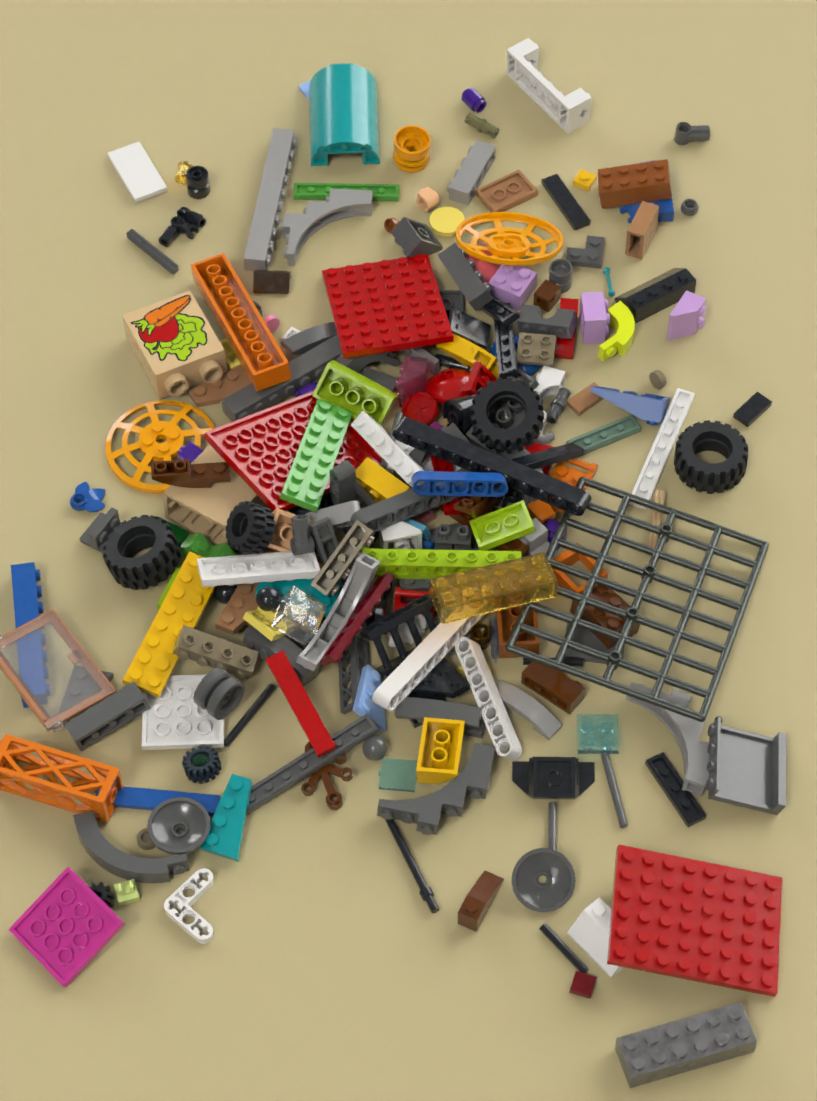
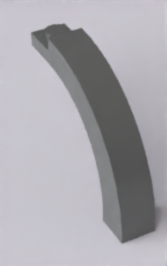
M328 517L310 524L315 548L322 566L325 565L338 547V542ZM342 578V586L340 592L343 589L347 578L345 580ZM376 607L372 608V615L361 624L362 628L375 622Z
M94 811L73 815L77 834L86 852L99 866L126 880L134 879L135 882L165 883L170 882L169 874H182L185 871H190L187 853L164 858L132 856L117 849L107 841L98 828Z

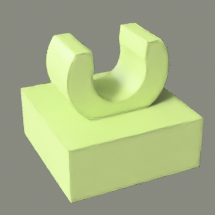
M134 879L114 884L119 906L140 901Z

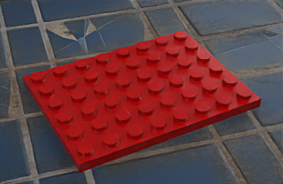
M428 254L322 270V277L343 359L454 342L451 326Z
M314 391L212 429L204 434L203 438L272 511L276 508L286 511L297 506L280 499V495L317 402V398L312 396ZM349 422L333 468L348 460L356 470L367 457L380 465L382 457ZM330 477L323 495L330 492Z
M618 844L615 858L607 964L775 997L778 991L782 877Z

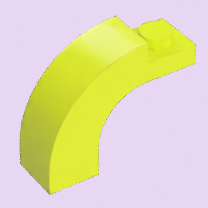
M621 301L607 310L610 316L609 325L617 333L599 345L598 358L602 361L612 358L616 353L622 357L628 352L633 343L634 317L629 308Z

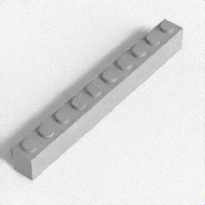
M273 128L244 254V268L247 271L267 270V265L271 264L270 252L274 251L273 238L276 239L277 237L276 225L280 224L279 212L283 211L282 199L286 197L285 186H288V173H291L292 163L290 162L294 160L295 150L293 149L297 147V137L294 135V130Z

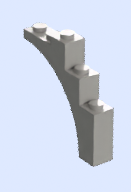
M330 189V196H326V202L308 201L307 208L303 209V214L285 213L284 221L281 220L280 231H284V239H286V245H288V248L284 249V258H287L288 266H295L302 246L319 229L344 218L372 216L373 190Z
M364 552L355 560L346 583L331 611L313 639L297 658L296 662L305 669L314 672L321 664V658L369 591L380 564L379 560Z
M631 682L630 688L651 695L653 689ZM672 689L670 695L661 691L659 698L688 708L691 695ZM627 695L626 700L638 704L654 714L672 733L681 750L684 762L682 790H687L701 797L709 776V772H707L709 761L707 747L709 743L699 741L704 722L696 721Z

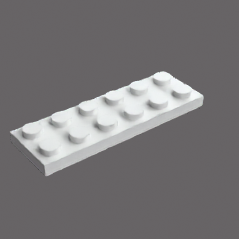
M292 551L197 558V568L202 587L313 579L320 572L315 552L296 556L292 554Z

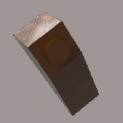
M487 871L483 872L467 894L458 911L459 925L475 932L478 931L504 878Z

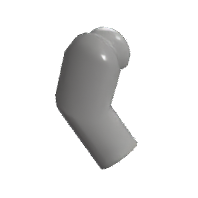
M550 431L544 435L540 434L537 439H533V442L545 445L553 441L555 437Z

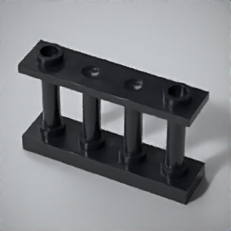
M425 594L360 630L363 638L374 642L383 664L375 669L379 674L386 676L393 672L422 642L414 621L416 615L423 613L430 632L437 627L430 611L431 607L437 605L435 597ZM404 622L407 623L416 647L407 652L397 629L398 625ZM387 631L390 632L399 656L392 660H389L381 640V634Z

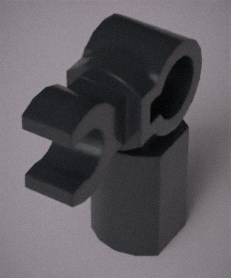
M175 216L171 219V226H168L160 236L159 243L169 247L178 233H184L189 239H194L193 232L198 233L199 227L193 224L189 225L182 217Z

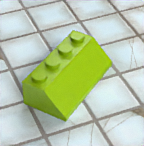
M332 360L327 363L312 396L353 412L351 417L354 419L364 411L382 425L390 413L398 394L345 365Z

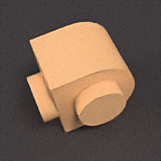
M428 186L422 188L417 193V206L423 211L428 212L439 204L440 198L438 193Z

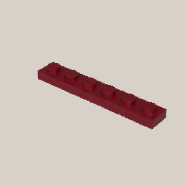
M389 572L379 576L321 658L320 662L323 665L336 664L343 656L341 653L352 644V637L360 632L362 629L361 624L372 615V608L381 602V595L391 587L390 582L394 576Z

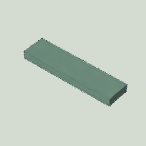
M629 415L566 441V444L574 443L582 447L585 455L641 432V426L633 415Z

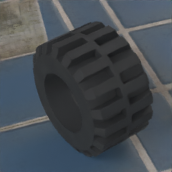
M248 501L240 502L230 512V516L227 519L225 529L227 542L234 549L259 554L272 541V536L275 532L274 514L266 506Z

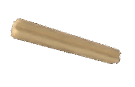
M656 490L654 502L664 505L666 492L664 490ZM653 510L651 524L661 527L663 513ZM650 532L648 546L655 548L658 534Z

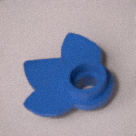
M83 482L75 488V494L70 499V506L76 511L98 512L105 508V504L101 502L105 496V489H90L88 483Z

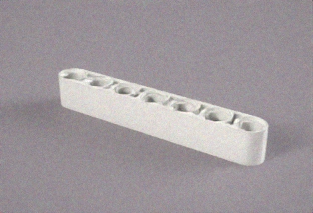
M461 637L455 643V650L477 705L482 709L481 715L498 755L515 761L521 756L522 748L481 647L477 642L467 637Z

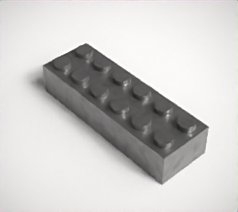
M739 1002L616 1038L615 1050L629 1088H633L753 1053L757 1040L742 1003Z

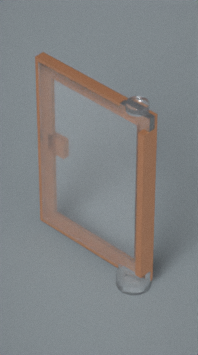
M54 609L3 636L0 634V669L47 731L53 730L58 732L63 728L64 722L116 693L115 688Z

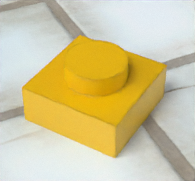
M580 169L573 180V186L589 191L596 181V175Z

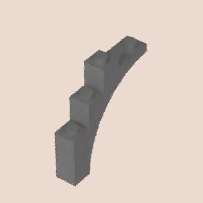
M475 743L465 768L453 781L436 792L409 800L379 799L377 816L386 820H401L407 824L417 823L416 831L425 835H437L440 814L443 813L450 817H461L465 795L473 799H486L495 747Z

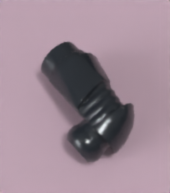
M181 207L177 211V216L182 217L189 224L202 228L206 223V219L203 218L202 214L190 211L187 207Z

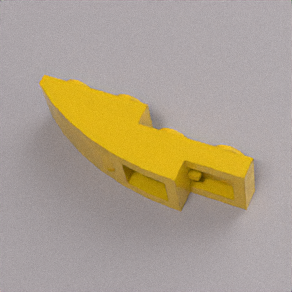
M453 334L454 342L436 345L437 348L466 367L470 366L472 368L474 362H481L496 378H499L496 357L474 343Z

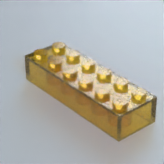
M543 552L430 579V597L441 623L445 624L557 597L558 581Z

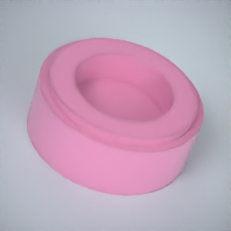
M269 315L263 319L271 333L275 332L279 327V320L274 315Z

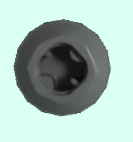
M377 735L366 739L362 746L364 756L373 761L381 760L388 750L385 739Z

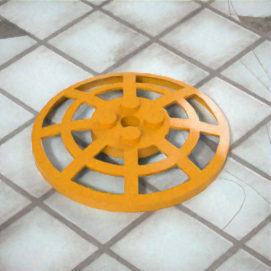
M513 212L479 214L464 220L456 229V242L464 252L477 259L495 264L511 266L538 264L554 258L563 248V236L558 228L543 219L527 214ZM501 221H515L528 224V226L524 230L502 227ZM486 222H493L495 228L486 229L479 233L471 228ZM535 227H538L548 232L552 238L543 240L531 232ZM465 231L473 235L471 244L461 241V236ZM497 233L490 236L489 238L485 237L486 235ZM527 237L535 240L537 243L530 244ZM478 240L487 243V247L477 246ZM556 242L557 248L551 253L545 254L546 245ZM541 248L539 253L530 252V249ZM481 251H488L493 255L488 256ZM524 256L531 257L529 259H519L523 258Z
M173 400L147 402L128 410L113 424L106 439L107 462L115 476L127 486L142 492L164 494L170 485L149 484L140 481L144 472L151 473V466H148L150 461H172L173 458L178 456L179 449L184 445V437L195 436V445L200 448L201 435L215 429V426L206 414L190 404ZM176 406L182 409L177 412L173 410H155V407ZM147 409V413L137 417L130 424L123 423L129 416ZM189 411L198 414L207 422L209 428L198 429L195 422L186 414ZM168 414L174 415L170 422L159 421L157 415ZM150 417L152 423L145 428L136 426L141 420ZM183 419L192 429L182 431L177 424ZM115 430H125L122 437V448L111 452V439ZM130 432L140 434L139 442L128 445ZM159 439H165V440H166V442L157 443V441H158ZM140 449L144 455L141 463L130 452ZM125 455L129 463L137 468L133 478L120 470L114 459Z

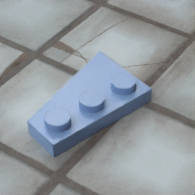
M368 664L362 668L353 711L360 717L368 714L381 734L386 731L385 708L373 703L372 697L375 690L383 683L382 676Z

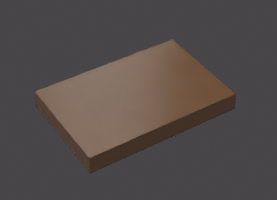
M517 170L475 190V195L490 213L505 212L538 196V190L520 170Z

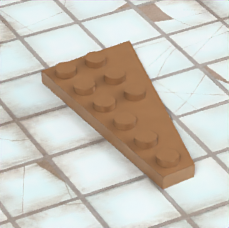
M282 345L279 346L288 362L295 359ZM240 365L223 373L222 377L214 383L204 382L188 390V396L196 407L217 404L252 382L243 366Z
M265 547V550H264L263 552H259V554H260V553L281 552V551H278V550H275V549H272V548H269V547H267V548ZM316 555L317 561H318V563H319V562H320L319 556ZM259 582L238 585L216 621L215 629L234 635L248 623L243 619L245 612L258 608L255 592Z

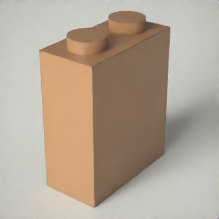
M642 201L627 230L625 255L643 259L657 231L658 205Z

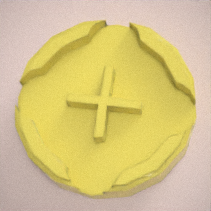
M444 206L437 208L430 215V228L439 236L451 237L456 234L458 225L465 220V217L460 210L454 207Z

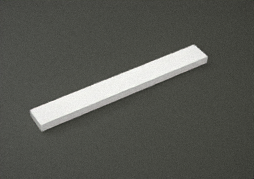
M677 388L631 494L651 500L695 398V393ZM629 502L628 504L644 510L647 509V507L641 506L633 502Z

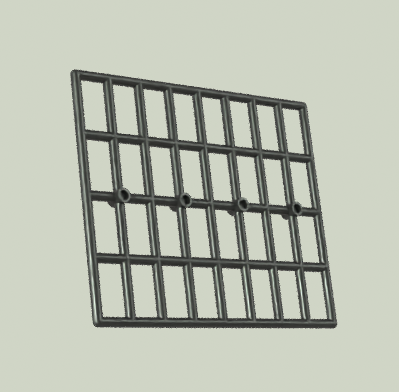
M580 477L575 487L583 490L585 485L622 498L617 512L591 502L587 507L590 511L613 518L610 530L607 532L570 518L572 514L564 511L505 645V650L696 721L704 722L767 553L769 543L597 481ZM629 502L667 514L665 524L659 527L625 515ZM675 518L714 531L710 543L707 544L673 532L672 525ZM624 522L658 534L655 548L616 535L620 523ZM566 526L605 539L601 551L597 552L561 539ZM721 534L760 547L756 560L754 561L716 547ZM672 539L706 551L701 565L663 552L665 542ZM615 542L651 555L648 565L642 568L608 556L612 543ZM559 546L596 559L592 572L588 573L552 560L557 547ZM713 554L751 567L752 571L748 581L708 568ZM659 558L698 572L693 586L656 573L655 567ZM607 563L642 576L638 590L599 577L603 564ZM548 567L587 580L588 582L583 594L543 581ZM705 575L744 588L740 603L700 589ZM654 580L690 593L685 607L645 593L649 583ZM595 583L634 597L632 606L626 611L590 598ZM539 588L578 601L579 603L574 615L571 616L535 603L534 599ZM697 596L737 610L732 624L692 610ZM642 600L682 614L677 628L638 615ZM586 605L625 618L621 633L582 620L581 617ZM530 609L570 623L564 638L524 624ZM689 617L729 631L724 646L684 632ZM639 623L672 635L673 639L669 649L665 650L629 637L631 627ZM578 626L617 640L614 650L607 654L571 640ZM520 631L561 645L555 660L515 646ZM683 639L721 653L716 668L676 654L680 640ZM628 644L664 657L660 672L621 659L624 645ZM568 648L607 662L603 678L562 663ZM672 661L713 675L708 690L667 676ZM619 666L656 680L651 695L611 681L614 670ZM664 683L704 697L700 712L698 713L660 699L659 695Z

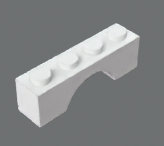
M543 366L542 371L537 373L535 380L539 385L534 391H537L542 396V401L557 396L559 389L564 385L565 371ZM543 411L544 425L542 430L539 431L541 435L543 434L544 429L547 425V413L545 411Z

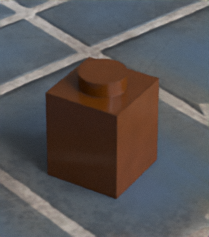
M545 279L534 293L533 305L540 306L542 310L550 312L560 300L561 287Z

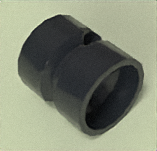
M202 166L190 167L186 171L188 194L194 199H203L210 193L208 171Z

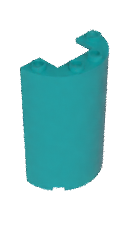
M353 63L330 64L319 70L312 77L309 84L311 166H328V154L362 153L363 164H380L377 83L374 76L366 69Z

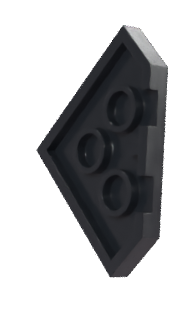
M443 658L412 691L417 692V695L434 696V694H443L446 698H455L470 690V684Z

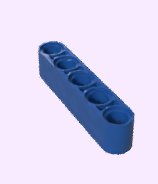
M417 471L411 477L413 490L418 495L501 497L508 491L506 479L501 473ZM419 481H424V482H425V483L422 484V485H417V483H418ZM438 482H444V484L440 486L436 485ZM458 482H463L461 486H456ZM479 482L483 483L481 486H475ZM497 483H502L499 487L494 486Z

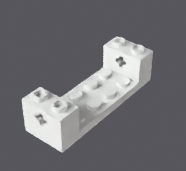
M527 38L507 49L506 74L567 134L590 122L591 96L582 88L566 96L558 91L538 71L539 47L536 43Z

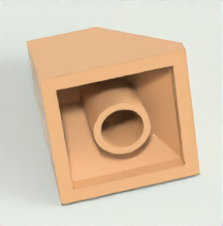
M276 508L272 512L275 520V532L268 547L281 552L291 551L290 540L293 538L291 518L295 514Z

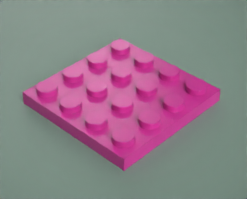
M67 867L8 930L66 988L126 923L71 868Z

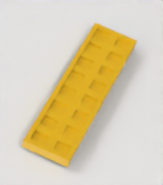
M189 551L123 678V684L129 685L135 682L140 691L160 698L180 659L176 654H173L179 631L183 625L193 629L196 628L217 587H202L197 568V558L205 557Z

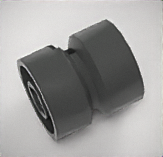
M556 259L550 263L548 281L560 286L561 293L567 292L572 286V264L565 259Z

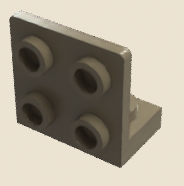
M520 332L517 363L542 365V369L543 366L553 368L556 335Z

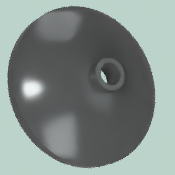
M185 797L171 798L160 803L150 814L147 825L152 843L161 851L174 855L190 853L199 848L206 841L211 827L207 810L199 802Z
M549 848L531 850L525 853L514 866L512 872L514 894L525 907L533 911L551 912L565 905L573 894L575 888L574 869L569 860L558 851ZM542 875L546 877V882L543 884L539 883L538 880Z

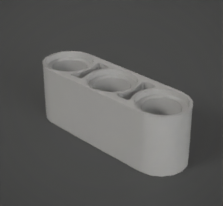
M349 501L319 509L316 513L312 511L305 515L309 516L312 523L328 517L333 530L353 525L350 521L351 516L354 512L360 510L359 501Z

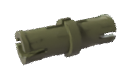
M472 113L466 116L465 119L468 120H465V123L475 127L478 132H484L492 138L498 135L496 131H499V128L487 123V120L480 119Z

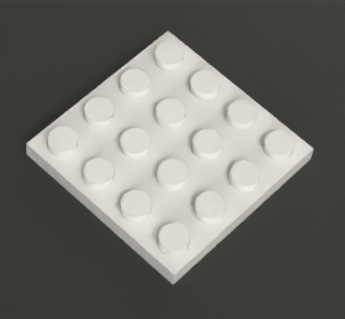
M207 674L171 676L160 698L143 692L150 709L145 711L142 717V750L191 749L193 747L198 748L199 745L204 748V745H208L209 748H224V719H215L207 713V710L195 704L193 700L198 684Z

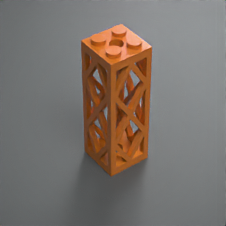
M5 734L2 741L0 740V790L76 814L94 811L96 820L105 823L109 822L116 807L112 803L116 798L117 790H122L123 788L120 768ZM36 752L42 760L38 759L30 753ZM19 761L29 766L19 767L16 762ZM86 767V769L92 774V776L79 768ZM51 773H54L62 784H59ZM45 775L50 782L34 776ZM64 776L77 779V781L68 782ZM22 782L26 783L34 789L28 790ZM97 789H101L98 796L85 793V791L94 790L97 792ZM71 797L77 799L83 804L77 805Z

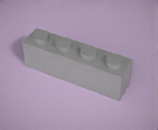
M476 140L474 145L470 146L467 157L463 158L460 169H457L455 172L454 180L448 184L449 200L465 205L470 204L475 195V190L479 188L495 160V145Z

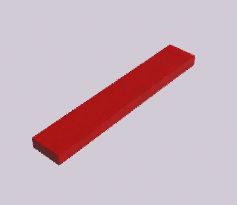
M282 650L266 658L267 665L317 757L319 758L337 749L285 652Z

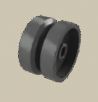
M218 667L211 670L201 680L195 690L193 700L199 707L207 710V713L212 717L221 720L233 712L240 703L245 687L236 678H231V675L224 669Z

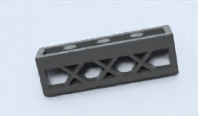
M356 635L351 639L353 642L349 646L346 656L344 650L341 653L343 656L338 662L340 708L343 714L353 710L362 668L368 664L370 665L368 642ZM350 661V667L346 672V666ZM351 678V684L347 689L346 685ZM352 695V703L347 705V702L350 696Z

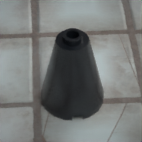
M478 393L449 399L442 404L443 419L447 418L449 422L447 426L454 423L462 434L470 430L472 427L470 406L473 405V397L477 396Z

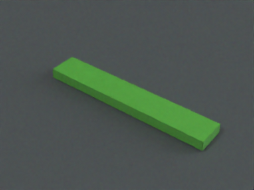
M294 183V200H326V196H330V189L373 190V201L399 202V184Z

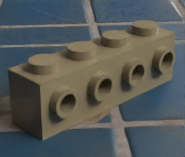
M356 520L310 585L327 597L330 595L334 596L340 588L339 582L342 578L345 580L351 572L350 567L362 554V550L365 546L369 547L374 541V531Z
M185 625L179 631L173 649V654H176L181 659L196 661L201 666L221 667L226 672L242 680H248L252 675L259 653L253 649Z

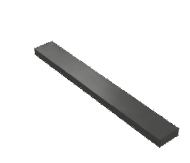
M365 714L331 736L337 749L318 758L312 748L253 785L246 816L379 732L369 715Z

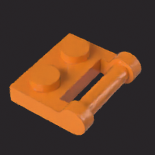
M573 458L558 462L550 477L567 484L571 483L575 487L580 477L592 480L597 472L598 465ZM565 463H569L584 470H587L588 473L586 474L579 470L568 467L565 465ZM584 485L583 490L586 491L588 486Z

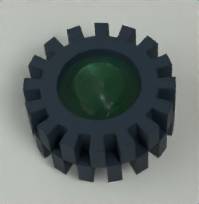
M199 745L198 749L195 750L193 747L191 748L192 752L187 751L186 756H183L182 765L188 780H192L193 783H196L198 780L199 784H203V780H206V783H208L210 778L214 780L216 778L215 775L220 774L219 770L222 769L218 752L213 747L209 748L208 745H204V748Z

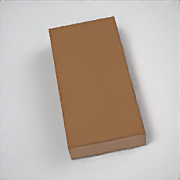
M595 382L567 400L566 405L578 416L604 399L590 391L592 386H599Z

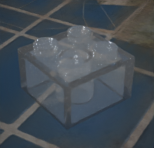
M293 585L282 597L271 626L305 646L317 634L327 606Z

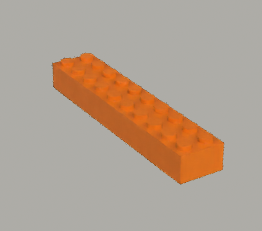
M222 253L191 264L193 280L256 391L258 392L291 380L289 362L226 255Z

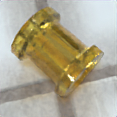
M179 162L178 173L175 175V180L179 184H187L186 171L193 167L190 162Z

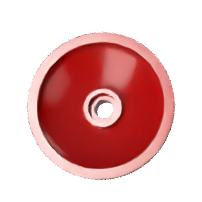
M458 368L442 370L427 380L424 385V392L434 397L436 402L441 403L449 399L471 395L463 390V385L468 382L470 371Z

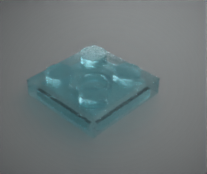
M577 714L578 754H619L618 715Z

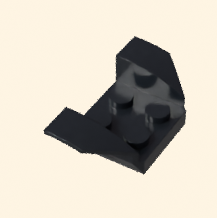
M531 757L529 762L512 761V781L533 799H576L595 782L594 762H579V759L576 757Z

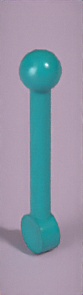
M605 267L603 274L606 275L608 295L613 297L615 291L612 290L610 281V268Z

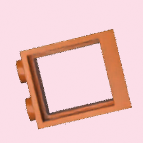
M568 549L552 559L569 566L580 560L591 572L596 563L593 558ZM548 567L547 574L559 587L576 593L584 591L587 582L577 587L562 571ZM602 568L599 577L607 579L608 573Z

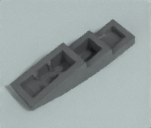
M329 322L301 331L282 340L281 345L291 355L304 354L337 335L334 322Z
M406 697L396 707L395 717L397 719H416L418 723H423L424 717L465 721L464 728H479L482 709L448 701Z

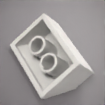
M598 898L582 911L568 930L567 935L612 978L624 967L607 964L611 908L601 898Z

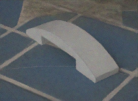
M501 680L496 683L503 704L534 725L533 729L546 739L550 740L562 728V724L554 715L526 692Z

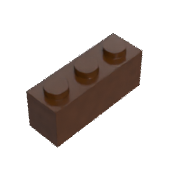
M532 661L522 672L521 684L569 715L584 699L585 688L578 681H573L562 671Z

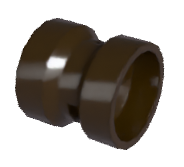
M477 623L472 626L470 639L477 642L481 650L487 649L490 645V628L483 623Z

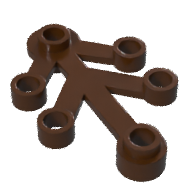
M310 742L305 745V752L313 748ZM345 753L341 755L344 756L342 759H335L337 764L342 765L347 761ZM327 764L314 772L308 782L302 784L301 790L305 796L313 795L314 788L321 776L328 794L326 796L327 806L331 810H338L343 805V799L340 793L335 792L329 773L348 782L352 780L353 772L348 767L341 769ZM347 772L350 773L349 776H343ZM307 787H311L309 791H305ZM334 797H337V799H336L335 801H331V800H330V799H332V798H334Z

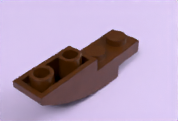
M190 459L151 462L152 480L178 487L211 488V483L230 481V468L227 462L190 464Z
M465 496L455 503L453 508L461 513L478 518L493 512L494 505L501 501L503 496Z

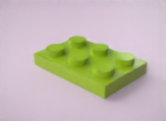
M524 500L469 521L479 550L483 551L536 531Z

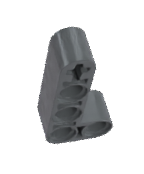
M345 460L329 471L330 506L356 501L355 469L348 460Z

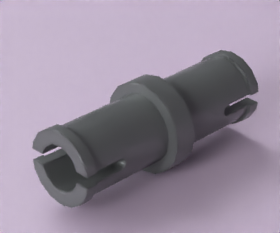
M560 388L556 398L552 400L551 408L547 414V422L555 424L560 413L564 411L565 403L571 394L567 388Z

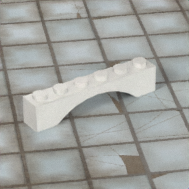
M364 411L351 424L375 451L412 487V475L417 471L425 470L395 443L375 419ZM419 481V482L417 483V485H422V484H424L425 482H424V481Z

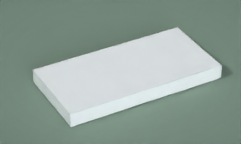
M140 142L107 153L109 160L135 203L167 192V186Z

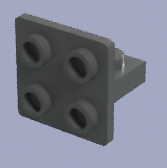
M111 507L106 514L100 513L80 537V542L103 553L104 543L107 542L108 535L113 533V529L116 526L122 525L118 510Z

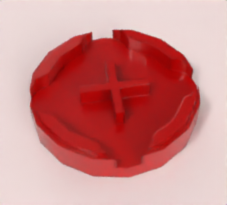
M419 391L407 397L401 411L403 417L411 418L429 426L437 417L438 404L434 397L426 392Z

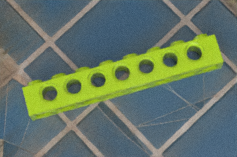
M363 549L364 553L380 561L374 578L389 572L394 576L393 579L521 581V551Z

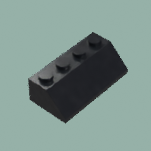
M673 268L615 297L616 303L621 301L629 308L636 324L679 302L686 290L695 294L696 279L686 268Z

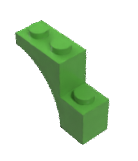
M201 532L188 535L181 544V553L185 557H187L189 551L205 558L237 555L227 543L213 546Z

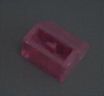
M406 356L404 363L400 364L401 377H397L396 388H399L396 399L399 400V408H402L408 396L419 391L424 392L425 383L428 380L427 358Z

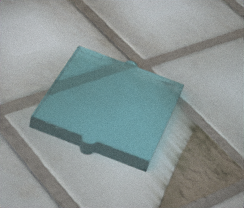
M382 758L381 771H379V789L415 792L417 761Z

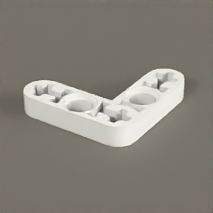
M206 868L196 871L164 903L166 915L200 944H208L214 937L213 927L191 908L214 883L212 872ZM200 877H203V878H206V877H207V878H208V881H205V880L200 881ZM187 889L195 891L192 897H185L183 895ZM170 905H177L181 914L179 915L178 911L174 908L170 909ZM187 916H192L195 918V921L188 925L183 922V919ZM199 929H201L203 932L207 931L208 935H200Z

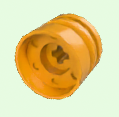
M409 125L400 128L396 132L393 159L395 165L402 171L409 173L419 172L428 165L431 139L425 129L420 126Z

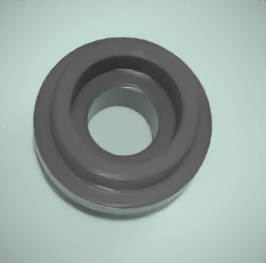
M686 199L681 204V211L685 215H694L698 212V204L693 199Z

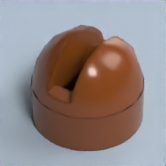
M396 218L386 219L384 222L385 230L389 233L392 232L399 221Z

